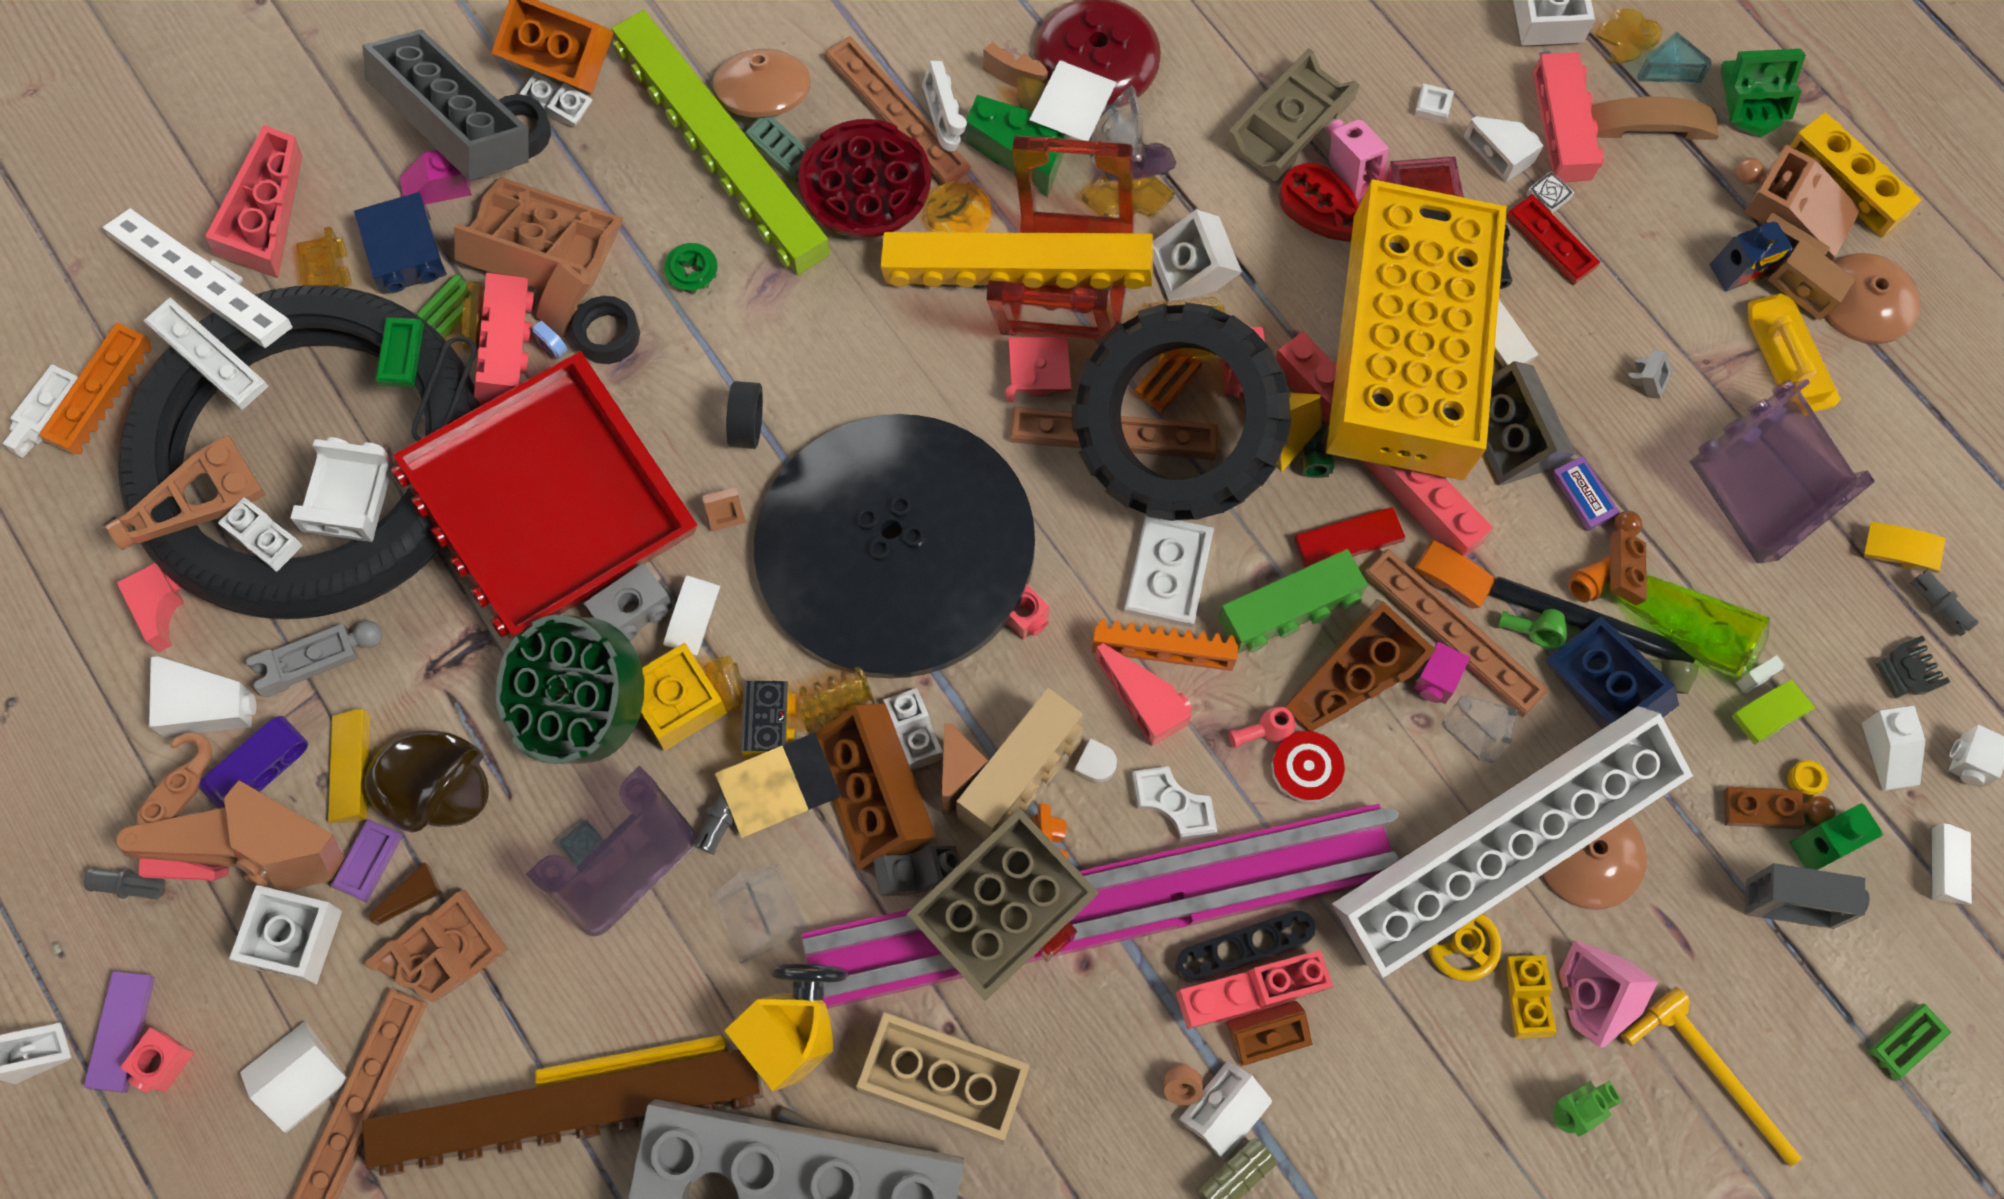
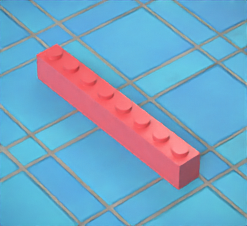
M1302 331L1277 351L1276 359L1284 371L1287 385L1295 393L1321 394L1322 420L1329 428L1336 364ZM1360 460L1437 542L1451 548L1464 557H1467L1483 544L1492 531L1493 527L1445 477Z

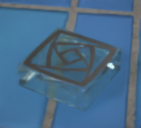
M587 819L557 842L581 873L611 850Z

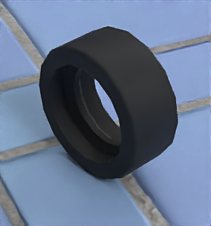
M521 94L508 95L499 99L515 116H531L537 121L536 128L528 135L529 159L540 154L548 145L551 137L550 123L546 111L540 102L530 96Z
M603 295L591 298L582 304L574 314L572 330L577 346L586 358L596 363L612 364L620 362L630 356L639 343L640 330L635 313L627 302L617 297ZM611 315L618 316L624 320L626 331L614 343L606 345L594 344L587 338V328L591 322L599 317Z
M734 381L731 384L726 416V438L729 447L756 449L758 446L763 416V390L760 383Z

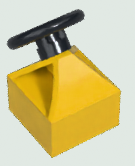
M816 964L775 965L771 968V975L776 979L793 981V994L781 993L757 999L724 1030L772 1092L801 1082L833 1052L832 1027L826 1004L823 1001L824 982L846 980L848 977L846 969Z

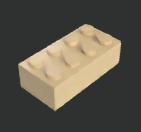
M1047 688L957 800V820L985 841L1019 808L1026 812L1038 796L1036 791L1042 781L1048 784L1060 769L1058 763L1064 754L1072 755L1081 743L1082 738L1080 736L1084 731L1081 725L1084 714L1050 688Z
M884 1012L859 1078L857 1090L862 1094L1004 1145L1030 1069V1064Z

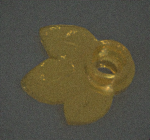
M1624 8L1617 10L1616 20L1607 21L1598 28L1596 37L1614 45L1611 53V63L1618 64L1634 61L1641 56L1643 51L1654 48L1661 40L1662 29L1656 21L1645 19L1640 11Z

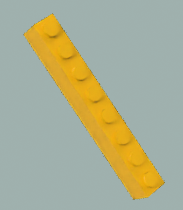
M884 232L881 271L885 283L897 287H904L908 284H924L929 287L941 285H959L961 287L991 285L1003 288L1008 285H1024L1029 288L1041 286H1059L1061 288L1092 286L1104 289L1109 286H1126L1130 289H1139L1143 286L1152 287L1153 234Z

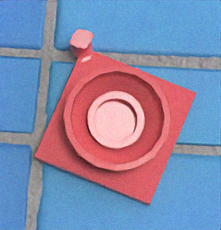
M1008 337L1011 385L1005 389L1006 402H1015L1014 396L1016 392H1025L1033 396H1044L1055 391H1071L1067 337Z

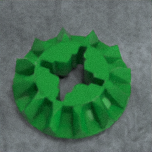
M685 243L677 246L667 255L664 262V273L669 284L677 287L680 292L691 290L693 293H696L698 289L703 287L708 289L710 282L716 279L718 263L714 253L708 247L698 243ZM697 261L698 272L693 271L686 277L687 274L684 267H691Z

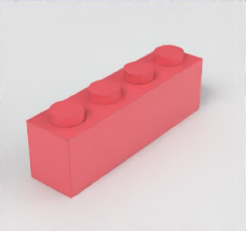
M1579 52L1541 54L1533 71V77L1551 171L1563 182L1592 181L1597 170L1603 165L1604 155L1602 148H1598V124L1592 118V95L1590 92H1587L1585 83L1587 79L1586 66L1582 65Z

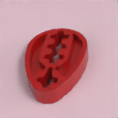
M1303 163L1289 170L1283 179L1279 192L1280 205L1285 214L1302 227L1330 239L1350 242L1353 226L1345 228L1342 224L1343 222L1347 224L1350 221H1354L1359 203L1347 184L1333 170L1318 163ZM1303 181L1305 183L1304 186L1299 185L1298 187H1295L1293 185L1294 182L1299 183ZM1315 191L1317 193V196L1311 195L1307 197L1305 195L1306 192L1311 193ZM1325 201L1329 202V206H1327V205H1324V206H1322V207H1319V206H1318V202H1320V203H1324Z

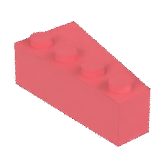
M263 125L205 235L215 256L278 278L303 158L295 136Z
M486 273L474 397L479 401L480 406L520 385V372L526 373L528 353L522 352L523 342H529L531 322L525 321V311L532 312L534 292L527 291L528 278Z

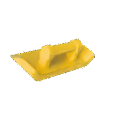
M1782 293L1750 301L1748 303L1749 325L1780 392L1786 394L1784 400L1787 407L1798 415H1806L1835 407L1841 401V398L1795 301Z

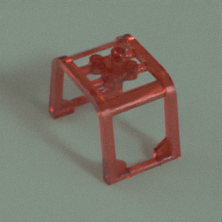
M1014 136L1012 152L1021 213L1020 233H1134L1135 205L1132 144ZM1048 152L1095 155L1096 167L1117 176L1119 218L1036 211L1032 169L1048 163ZM989 280L986 300L1001 335L1015 336L1019 332L1100 339L1118 322H1122L1127 287L1112 286L1111 293H1109V290L1092 289L1089 286H1075L1073 288L1042 286L1041 288H1029L1024 283ZM1023 305L1042 306L1050 311L1058 308L1076 309L1080 313L1093 311L1097 327L1021 321Z

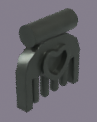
M1923 635L1896 647L1890 653V659L1886 657L1875 663L1896 699L1909 692L1914 695L1926 694L1950 683L1949 678L1946 677L1928 685L1927 682L1942 677L1943 672L1937 671L1928 676H1923L1924 673L1938 667L1936 662L1925 666L1924 662L1933 658L1932 654H1927L1920 658L1913 657L1927 651L1928 647L1926 645L1911 651L1907 650L1925 641Z

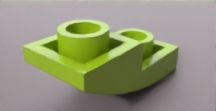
M1791 679L1746 705L1731 717L1752 743L1756 745L1777 734L1785 726L1808 715L1816 707Z

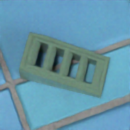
M772 116L760 117L746 131V137L766 161L797 182L799 180V167L802 158L793 167L790 163L798 155L803 157L807 147ZM776 140H779L773 148L770 147ZM787 148H790L791 150L782 158L780 155Z

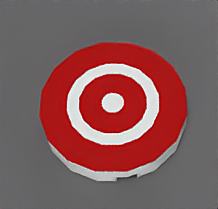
M1300 731L1286 737L1276 748L1271 769L1273 779L1282 793L1286 796L1289 795L1298 802L1308 804L1319 803L1333 795L1342 783L1345 764L1344 757L1337 744L1326 735L1314 731Z

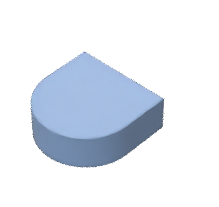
M542 320L533 327L537 344L550 356L559 359L568 351L560 337Z

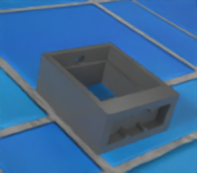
M1773 863L1746 879L1745 915L1835 929L1864 916L1869 906L1870 897L1869 892L1865 890L1864 877Z

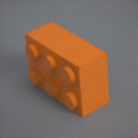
M509 0L491 53L576 88L593 93L614 32L598 23L538 0Z

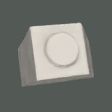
M159 656L151 657L149 727L159 735L169 737L185 733H205L251 728L252 715L256 714V699L254 694L240 682Z

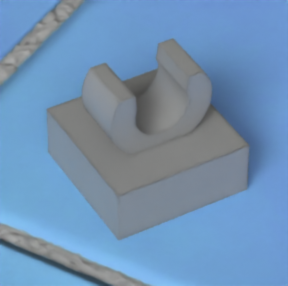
M1652 350L1649 359L1637 358L1635 360L1637 369L1643 372L1630 373L1629 378L1632 385L1644 386L1647 397L1661 399L1672 374V369L1666 351Z

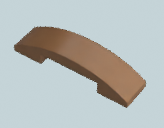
M1633 97L1592 105L1591 108L1592 118L1598 124L1597 138H1621L1625 131L1684 132L1685 139L1717 140L1719 137L1715 108L1693 100L1674 97Z

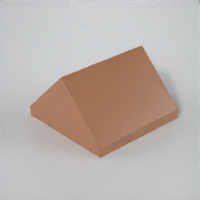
M944 723L942 814H951L957 808V800L988 763V760L951 723Z

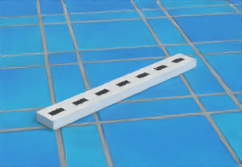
M131 208L103 227L110 238L262 347H268L292 328L287 317Z

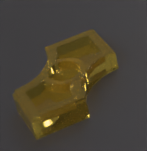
M1151 173L1135 181H1118L1103 174L1082 195V201L1105 220H1109L1116 214L1124 212L1140 213L1153 219L1174 198L1175 192Z

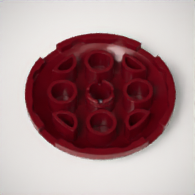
M1073 0L1057 8L1042 23L1035 38L1034 58L1040 61L1048 71V82L1059 60L1117 82L1106 105L1118 104L1119 107L1137 99L1151 86L1159 70L1161 48L1153 26L1134 7L1119 0Z
M876 119L849 120L825 130L820 134V139L810 149L807 148L799 167L800 193L810 213L830 230L855 238L884 236V232H895L906 226L918 215L925 205L931 188V167L927 154L920 143L914 137L910 138L898 130L897 125ZM864 181L871 182L868 184V187H865L864 184H860Z

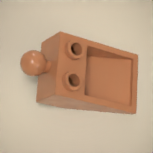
M1785 145L1767 172L1764 171L1763 164L1756 158L1743 159L1736 168L1737 178L1742 183L1753 184L1757 182L1760 184L1744 211L1746 215L1764 224L1771 213H1774L1828 245L1830 249L1825 256L1830 260L1835 258L1861 209L1816 160Z

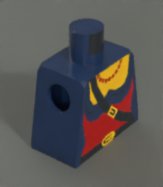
M1773 221L1735 236L1710 263V267L1724 291L1727 292L1769 276L1788 258L1792 251V246L1779 224Z

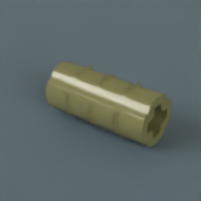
M1253 1138L1241 1150H1238V1153L1227 1163H1224L1223 1167L1213 1176H1209V1179L1197 1190V1193L1201 1199H1240L1247 1192H1250L1251 1188L1262 1178H1265V1175L1277 1165V1161L1264 1144L1258 1139Z

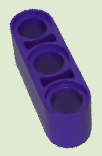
M278 716L267 722L201 780L199 789L217 809L224 808V797L238 780L260 792L305 753L309 745L308 741L284 716Z

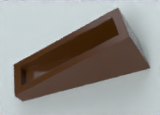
M424 862L368 915L370 921L378 926L441 894L442 891L431 867Z

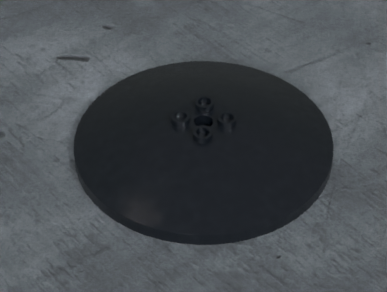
M892 414L863 418L844 424L815 439L793 457L776 477L767 492L756 523L754 536L756 575L763 597L779 626L798 646L819 661L851 674L871 678L893 679L920 676L945 669L966 659L991 641L1010 620L1009 615L1013 611L1016 612L1022 601L1026 584L1028 585L1031 579L1036 546L1034 521L1026 492L1017 475L1007 461L978 436L952 423L920 415ZM895 525L901 528V534L895 539H887L882 535L883 530L888 526Z

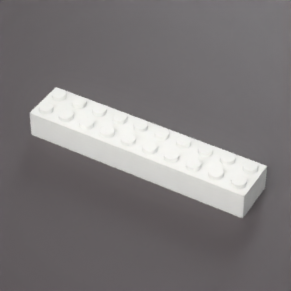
M1638 706L1332 903L1366 965L1384 978L1679 786L1693 775L1661 713Z

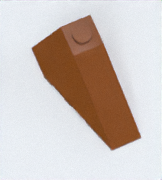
M1376 599L1351 626L1284 707L1310 731H1314L1345 714L1360 703L1372 699L1391 686L1412 677L1436 649L1385 602Z

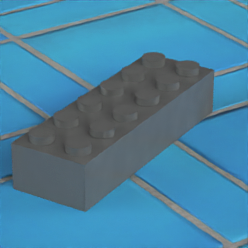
M422 29L363 45L365 80L469 181L481 179L487 175L509 170L529 162L528 127Z

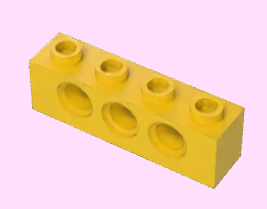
M1826 112L1802 129L1789 145L1813 158L1822 166L1861 209L1858 217L1881 238L1906 219L1922 201L1910 187L1906 186L1886 165L1882 164L1862 143L1858 142L1838 121L1834 120Z

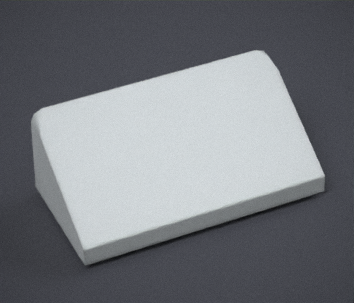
M1941 823L1932 828V900L1971 905V833L1953 825Z

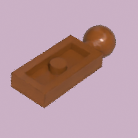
M1623 511L1616 516L1614 520L1615 532L1610 534V592L1637 606L1647 600L1646 542L1635 537L1642 529L1641 517L1636 512Z
M1727 787L1724 790L1726 826L1801 829L1805 826L1804 817H1807L1810 822L1820 825L1835 817L1836 814L1834 803L1827 797L1815 796L1807 802H1803L1802 790Z

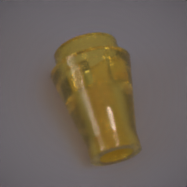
M731 656L721 657L707 663L704 666L706 676L722 699L726 711L730 712L743 707V691L738 663H734Z

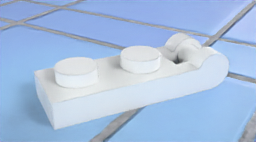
M930 61L922 86L940 146L944 150L955 151L961 141L959 135L963 134L967 121L958 114V101L953 98L951 78L946 74L943 61Z

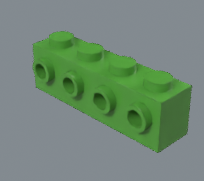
M1346 549L1222 605L1218 619L1227 636H1234L1238 645V653L1247 649L1252 653L1266 646L1268 640L1280 635L1281 638H1286L1300 629V625L1308 621L1316 624L1325 620L1331 615L1330 611L1341 606L1343 610L1356 606L1362 601L1361 597L1368 584L1349 550Z

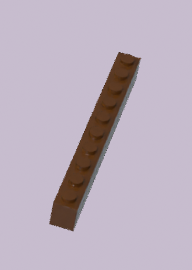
M738 1049L362 1120L366 1169L379 1171L380 1177L393 1176L404 1173V1166L419 1164V1169H429L443 1166V1159L458 1156L459 1162L472 1161L483 1158L482 1151L497 1148L498 1154H508L521 1151L522 1144L537 1141L538 1147L561 1143V1136L576 1134L577 1139L592 1138L600 1135V1129L615 1126L616 1132L629 1131L639 1128V1121L645 1120L647 1105L655 1099L716 1110L717 1106L728 1104L732 1105L733 1110L755 1106V1099L764 1098L761 1077Z

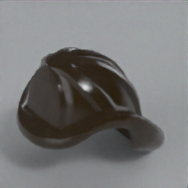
M438 730L410 731L390 741L376 754L365 774V791L375 809L390 823L403 831L418 832L427 825L436 827L463 825L476 818L487 804L489 786L486 775L480 766L484 753L470 742L449 732Z

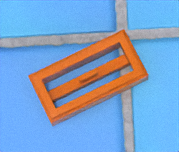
M1180 349L1167 351L1137 386L1134 395L1159 413H1162L1200 369L1202 360L1192 358V353L1187 350L1185 352ZM1175 356L1179 358L1149 394L1145 393ZM1186 363L1189 366L1159 402L1155 400Z

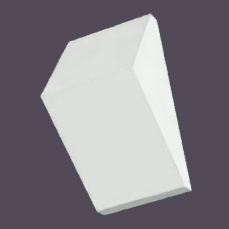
M61 1023L0 1035V1081L17 1084L65 1063L72 1058Z

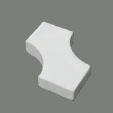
M1169 766L1132 772L1138 809L1153 810L1167 817L1175 826L1180 840L1217 834L1211 796L1195 795L1183 789L1173 778Z

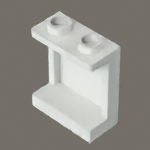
M334 437L327 438V441L314 439L312 447L317 452V459L303 506L294 505L290 519L301 532L373 542L391 469L394 464L383 447L374 443L365 442L362 445L348 444V442Z

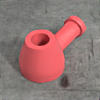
M1272 707L1263 713L1258 724L1237 731L1235 729L1229 731V739L1234 748L1262 737L1271 743L1280 744L1286 737L1294 734L1296 721L1288 709ZM1274 717H1283L1286 721V724H1277L1275 722Z

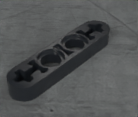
M1292 911L1189 946L1178 955L1175 963L1176 972L1184 981L1195 983L1306 945L1313 938L1316 930L1315 922L1306 912ZM1293 920H1296L1298 925L1305 924L1307 929L1302 933L1303 938H1299L1297 933H1292L1283 938L1286 945H1281L1280 933L1274 925L1278 924L1279 930L1282 932L1288 930L1293 925ZM1258 931L1269 933L1273 938L1272 948L1267 951L1257 949L1253 944L1254 933ZM1228 942L1236 946L1238 950V959L1236 961L1227 963L1220 959L1217 950L1222 943ZM1210 948L1211 960L1217 968L1211 969V962H1207L1198 968V974H1194L1192 969L1185 970L1183 965L1188 961V955H1192L1194 960H1200L1208 955L1204 949Z

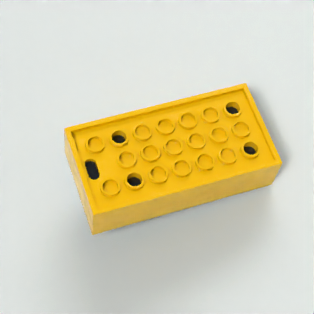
M1374 179L1371 180L1353 221L1326 454L1465 480L1485 452L1487 446L1507 206Z

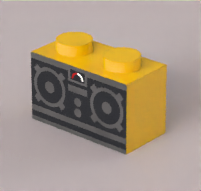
M744 681L741 753L744 761L796 740L795 728H790V715H796L797 694L791 693L788 681Z

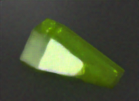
M1648 574L1646 601L1636 606L1617 596V600L1701 664L1738 679L1743 678L1755 667L1769 639L1770 617Z

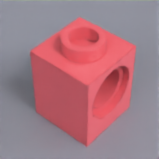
M1027 584L1018 608L1028 607L1033 613L1028 617H1021L1013 611L1009 615L1010 620L1007 623L1022 640L1030 633L1033 636H1037L1049 623L1047 618L1049 617L1050 606Z
M150 1027L120 1068L131 1075L128 1082L145 1093H149L151 1089L165 1093L195 1052L166 1033ZM160 1054L161 1064L156 1071L151 1073L149 1070L150 1061L153 1057Z

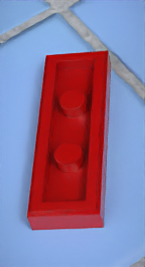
M1533 194L1508 212L1506 218L1573 285L1577 284L1599 266L1600 261Z
M1390 507L1297 534L1294 541L1306 568L1346 549L1354 557L1404 542L1406 536L1394 507Z

